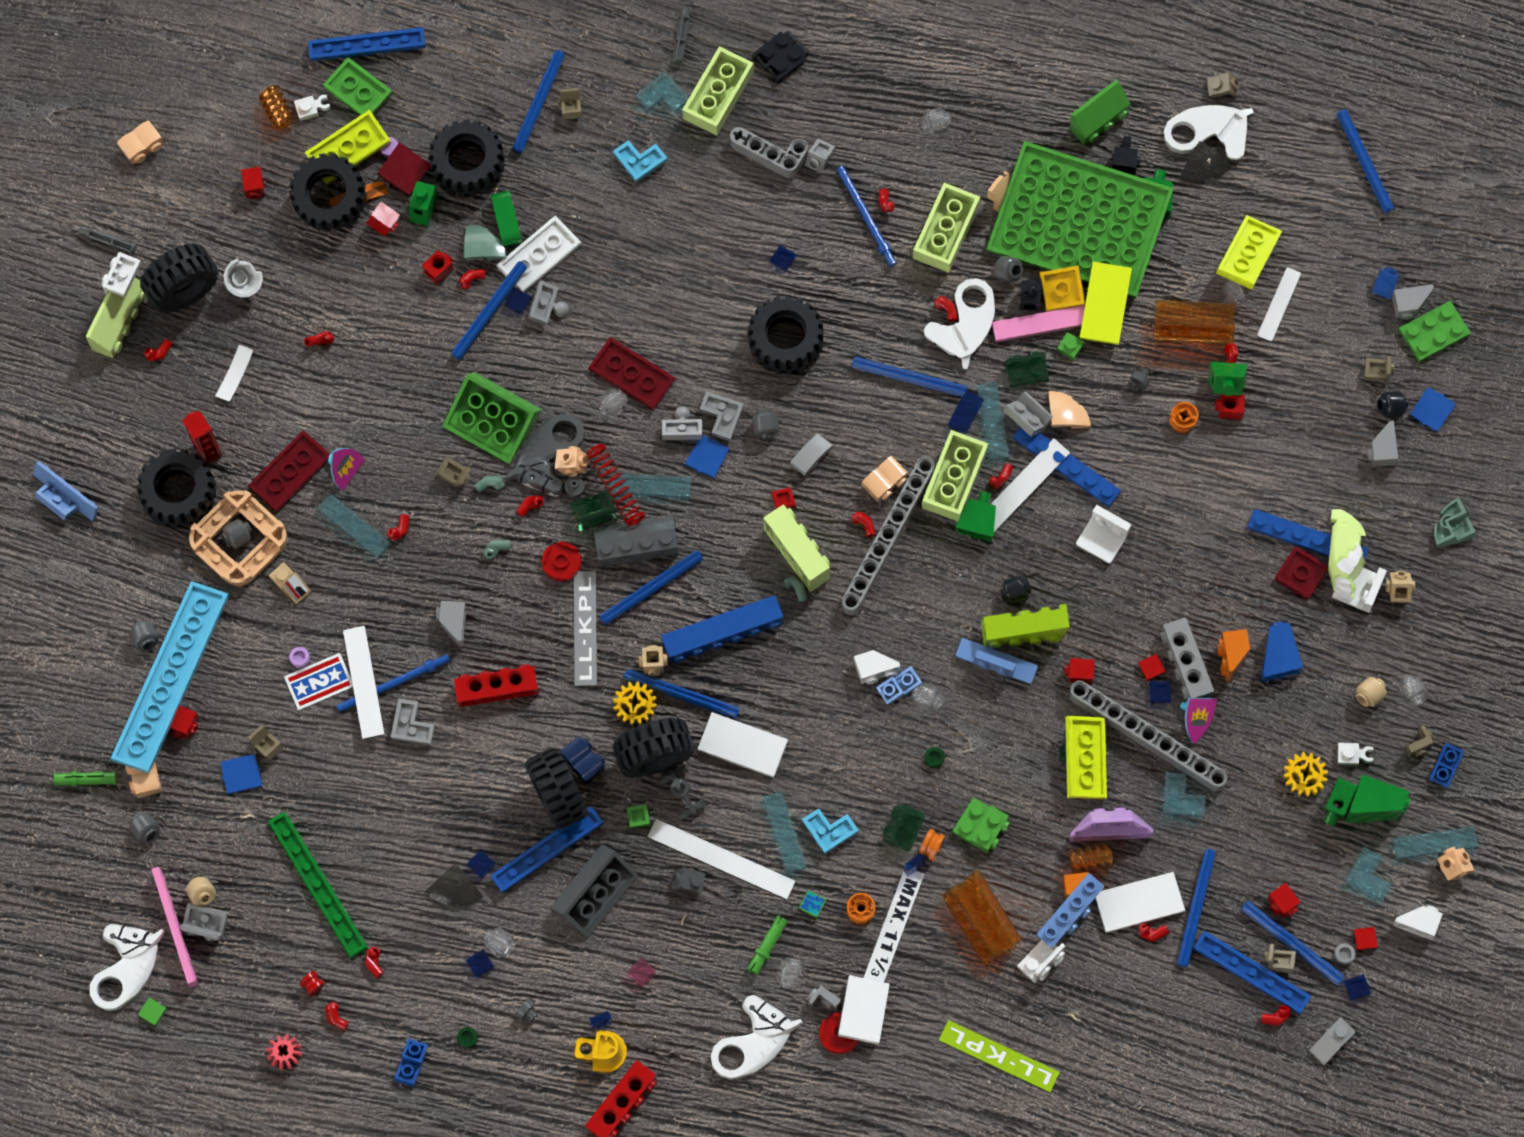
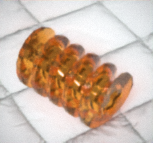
M279 85L267 87L258 97L274 129H284L295 122V117H291L293 112L288 110L290 106L285 104L286 99L282 97L283 92L279 91Z
M1101 843L1099 849L1094 844L1092 851L1089 846H1085L1084 852L1079 847L1076 854L1073 849H1069L1068 854L1072 872L1076 869L1078 873H1081L1082 867H1084L1086 872H1089L1090 866L1097 871L1098 864L1101 865L1102 869H1105L1106 863L1113 868V856L1110 845L1107 847L1105 843Z

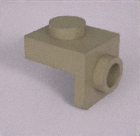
M1229 72L1207 78L1209 97L1216 98L1231 94L1234 97L1238 96V79Z
M579 88L560 90L563 120L582 118Z
M1387 356L1386 360L1366 358L1364 379L1388 381L1390 375L1394 374L1395 363H1391V356Z
M445 457L436 475L456 487L464 485L470 477L468 473L471 468L468 466L463 467L451 458Z
M263 725L258 727L248 737V740L255 749L269 761L284 748L282 743L270 734Z
M1425 725L1421 726L1418 730L1421 740L1408 745L1405 750L1409 758L1414 755L1416 757L1427 753L1426 750L1431 748L1434 743V736L1430 729H1426Z
M1270 944L1269 951L1265 952V963H1268L1269 970L1272 972L1294 973L1296 951L1275 950V944Z

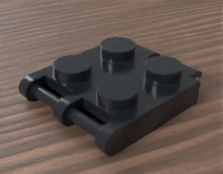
M788 30L784 34L779 32L756 50L752 57L764 66L763 69L775 78L774 81L776 83H779L806 62V56H808L809 52L801 43L795 45L797 39ZM760 55L768 62L767 64L760 57Z

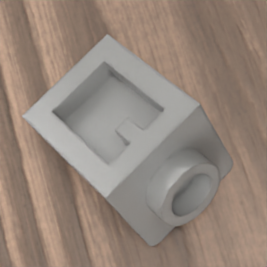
M817 139L808 151L805 166L822 173L826 162L834 153L835 146Z
M822 985L818 989L814 988L808 996L811 1007L815 1005L819 998L822 999L820 1002L828 1009L834 1008L837 1010L841 1005V1000Z

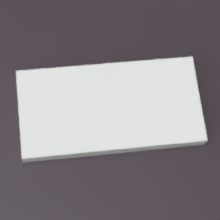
M555 215L506 256V259L500 261L497 264V268L507 277L518 261L523 262L527 269L515 284V287L524 294L579 248L582 243Z
M712 712L697 750L774 778L788 739Z
M1174 872L1103 890L1095 898L1105 933L1185 912Z

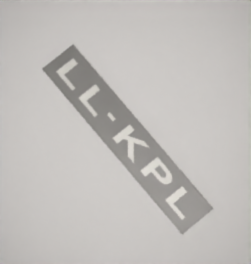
M581 571L574 577L575 686L597 685L596 571Z

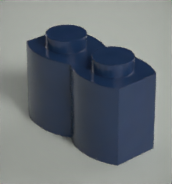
M578 736L560 751V755L587 785L605 770V760L599 753L595 755L591 751L592 745L586 738L582 740Z

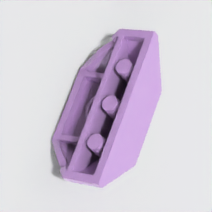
M1100 808L1089 812L1070 834V842L1152 838L1153 829L1133 811L1126 810V808H1115L1114 811H1105V809Z

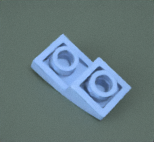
M910 666L876 688L888 705L918 688L923 683L913 667Z

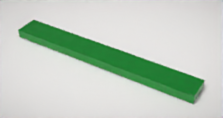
M286 811L269 820L270 827L350 959L367 950L368 946Z

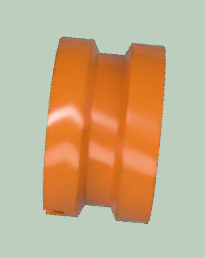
M1189 402L1178 403L1173 407L1169 416L1171 427L1181 433L1191 431L1198 421V410ZM1181 415H1186L1187 418H1185V420H1182Z
M930 829L918 855H925L929 860L934 861L935 855L939 853L945 840V835L936 834L935 830Z
M857 893L850 897L847 902V915L852 922L866 924L873 919L876 907L873 898L866 893ZM861 904L864 905L865 908L863 912H859L857 910V908L860 907Z

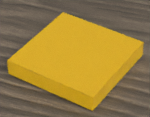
M1079 266L1040 272L1046 312L1085 305Z

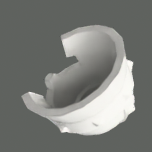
M237 258L231 261L225 268L223 283L233 295L249 297L260 289L263 281L262 272L256 271L251 263L239 261Z

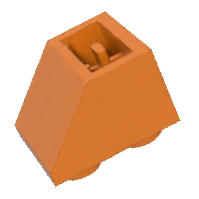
M1247 629L1223 632L1221 639H1218L1217 654L1218 657H1222L1220 672L1221 676H1225L1226 682L1231 681L1247 660L1250 651Z

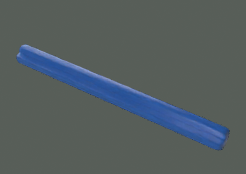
M555 50L513 144L512 149L514 152L522 153L564 59V52L560 50Z
M1346 109L1340 110L1337 113V118L1383 212L1392 211L1394 206Z
M518 261L453 349L451 353L453 357L460 360L526 271L527 266L523 262Z
M854 357L852 367L858 370L960 397H965L968 387L965 385L859 357Z
M694 551L600 615L601 621L605 625L609 624L701 562L703 559L702 555L698 551Z
M627 669L624 674L626 681L635 684L639 682L640 686L646 684L649 689L735 719L739 714V708L648 675Z
M1206 849L1204 852L1177 965L1181 967H1187L1189 964L1216 851L1212 849Z
M1247 901L1242 906L1241 910L1292 951H1296V954L1333 983L1339 985L1344 980L1343 974L1251 902Z

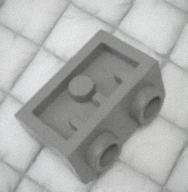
M1026 391L1021 394L1017 401L1006 405L1003 410L1030 436L1043 432L1053 417Z

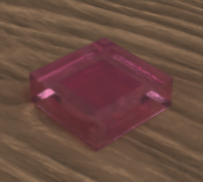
M641 957L627 971V974L643 987L656 974V971Z

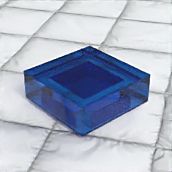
M779 245L770 258V263L787 272L796 259L797 254Z
M513 288L504 305L523 315L531 300V296Z
M1150 681V703H1170V681Z
M481 849L467 863V866L481 879L496 865Z
M921 853L905 864L904 872L908 877L924 865L925 858Z
M484 949L466 959L476 978L494 968Z
M1364 974L1344 980L1350 1001L1371 995Z
M608 1011L590 1018L593 1030L612 1023V1018Z

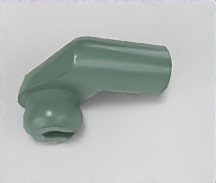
M486 476L474 484V487L480 493L489 486H494L496 490H500L505 484L500 476Z
M510 540L491 541L483 551L484 557L490 560L500 550H510Z
M794 576L784 579L787 589L794 588L798 602L808 599L805 587L801 581Z

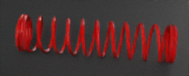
M598 444L592 447L586 456L590 458V462L594 463L593 468L598 469L597 475L602 476L601 482H606L605 488L610 489L608 494L613 496L612 501L618 502L616 507L621 509L620 514L625 516L624 521L626 525L632 526L639 523L646 516L644 512L635 513L641 509V506L633 508L627 514H622L623 509L634 505L637 499L628 502L624 507H618L620 502L632 497L633 493L625 495L618 501L614 500L616 495L627 491L629 486L623 487L615 494L610 493L613 488L624 484L626 480H620L612 487L606 486L608 482L619 478L622 473H617L609 480L603 481V477L616 471L618 466L610 468L604 474H599L600 469L611 465L614 460L605 462L601 467H595L597 462L608 458L610 453L602 455L596 461L591 460V458L604 452L607 447L605 444ZM635 513L626 520V517L628 515Z

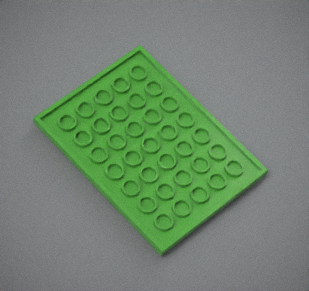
M1024 141L986 250L1001 256L1015 257L1023 263L1048 271L1079 266L1081 281L1088 284L1093 262L1132 268L1127 296L1136 299L1174 188Z

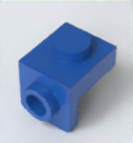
M1390 267L1381 268L1372 293L1391 299L1400 276L1396 273L1397 270Z

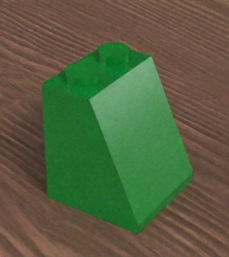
M1362 774L1345 822L1359 823L1398 820L1401 814L1405 815L1411 799L1408 798L1410 791Z

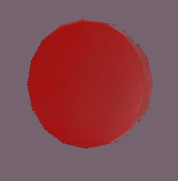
M557 542V544L547 547L541 560L545 574L552 580L560 582L574 578L580 571L582 564L577 548L567 542Z
M833 1013L825 1018L819 1029L822 1045L834 1054L851 1052L859 1042L858 1040L838 1036L842 1013Z

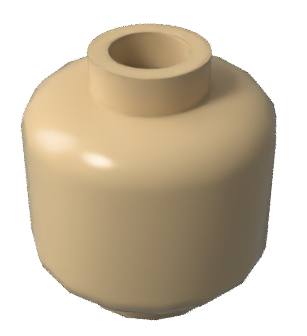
M1368 677L1357 687V700L1365 707L1377 706L1387 695L1385 682L1380 678Z
M197 877L192 879L187 885V896L194 905L205 907L214 901L216 890L209 879Z

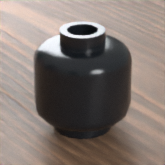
M1400 391L1384 392L1377 400V409L1386 418L1400 417L1408 408V400Z
M1022 576L1005 580L1003 582V589L1000 590L1003 600H1008L1012 605L1028 600L1029 594L1032 593L1027 578L1023 579Z

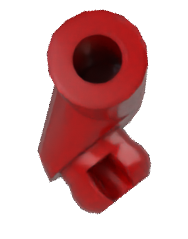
M888 189L879 190V206L884 213L893 212L895 209L894 203L892 201L889 202Z
M485 269L468 270L459 279L460 287L462 289H469L472 280L486 279Z
M939 296L934 300L936 308L946 310L948 322L958 320L956 307L952 301L945 296Z
M164 339L158 349L147 348L144 351V356L149 361L164 359L172 346V342Z
M1229 342L1224 347L1227 358L1226 363H1236L1239 354L1237 345Z
M1009 463L1004 464L999 477L992 476L988 485L994 487L993 489H999L1009 479L1013 466Z
M537 495L526 497L516 510V514L524 518L528 510L542 507L544 499Z
M856 512L851 516L853 524L857 525L860 523L864 526L867 538L876 535L873 521L863 512Z
M401 514L399 526L388 530L387 535L391 540H399L408 533L410 516Z
M1141 924L1138 928L1139 935L1152 942L1170 934L1166 925L1153 929L1148 924Z
M371 947L366 953L365 966L378 979L384 974V971L378 965L380 950L377 947Z

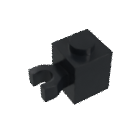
M1124 136L1122 147H1115L1112 169L1135 175L1136 168H1140L1141 157L1138 156V149L1130 148L1132 137Z
M1035 279L1022 281L1020 310H1040L1042 282H1038Z

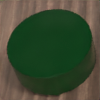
M938 747L929 748L924 758L926 765L933 769L941 767L945 761L944 752Z
M464 1027L459 1030L457 1034L458 1044L465 1049L473 1048L478 1042L476 1031L471 1027Z

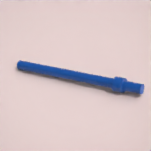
M840 166L837 168V171L878 244L877 248L880 254L884 255L890 267L895 266L897 263L890 252L891 248L888 242L884 241L844 166Z
M446 654L433 661L430 659L424 662V665L377 686V695L426 672L431 673L435 671L437 667L450 662L448 655ZM355 697L336 705L339 712L355 706Z

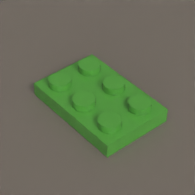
M349 57L323 84L324 89L360 116L368 110L374 115L393 94L391 89Z
M1451 301L1403 325L1398 330L1419 363L1471 334Z

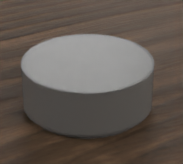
M1340 944L1334 951V958L1341 965H1349L1355 958V950L1349 944Z

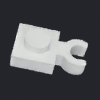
M321 95L317 100H314L313 96L294 101L300 121L319 116L318 110H330V104H322L323 101L328 100L327 95Z
M1338 743L1337 765H1358L1359 760H1362L1364 763H1372L1373 758L1366 757L1365 753L1373 752V747L1367 746L1359 749L1358 743Z

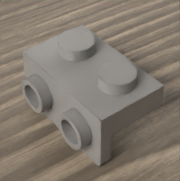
M189 902L183 924L180 925L179 930L185 931V934L190 936H204V939L208 941L219 940L224 936L229 912L207 906H196Z

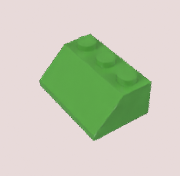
M1116 79L1071 114L1069 129L1084 146L1089 142H1095L1099 138V134L1103 131H1109L1119 119L1123 120L1129 115L1130 102L1119 81Z

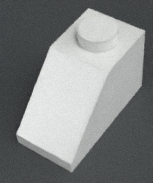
M1422 906L1397 917L1393 926L1432 940L1443 913L1438 912L1439 910L1433 906Z

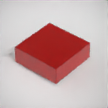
M791 487L771 492L776 509L783 504L787 509L796 508Z
M1157 654L1138 662V666L1146 681H1150L1166 672Z
M1375 927L1353 930L1356 951L1378 948Z

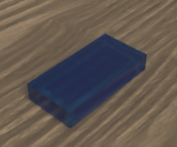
M965 390L947 424L948 427L966 435L984 399Z

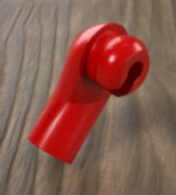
M324 331L317 335L306 337L304 344L306 347L324 343L330 345L334 342L335 338L330 331Z
M330 1002L325 1007L328 1023L345 1031L349 1022L339 1017V1005L336 1002Z
M1281 1005L1273 1015L1262 1013L1261 1024L1275 1026L1283 1024L1290 1016V1008L1286 1005Z

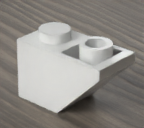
M874 650L854 656V664L861 684H873L879 678L885 676L886 678L896 676L897 672H900L899 662Z

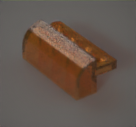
M1155 299L1153 340L1234 345L1235 304Z
M980 870L973 872L965 881L952 886L941 896L984 966L1007 955L1017 948V944L1022 941V938Z

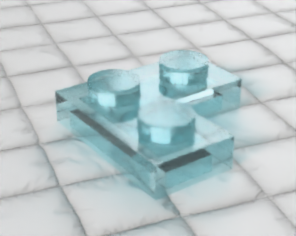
M663 72L635 94L636 99L647 111L664 100L676 113L685 106L689 99L688 95L666 72Z
M1166 772L1163 814L1204 818L1205 796L1185 794L1186 774Z
M1364 847L1345 884L1382 903L1392 883L1374 875L1382 856Z

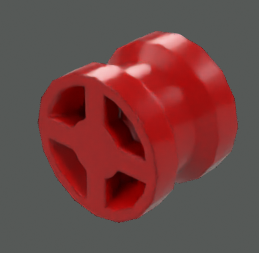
M312 971L300 981L299 985L307 990L309 997H312L325 986V982L317 977L315 971Z

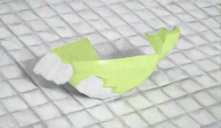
M1333 509L1331 522L1335 524L1332 526L1328 572L1334 592L1340 597L1352 601L1354 598L1353 593L1356 591L1353 581L1360 575L1365 564L1361 548V536H1366L1362 525L1352 515L1341 509Z

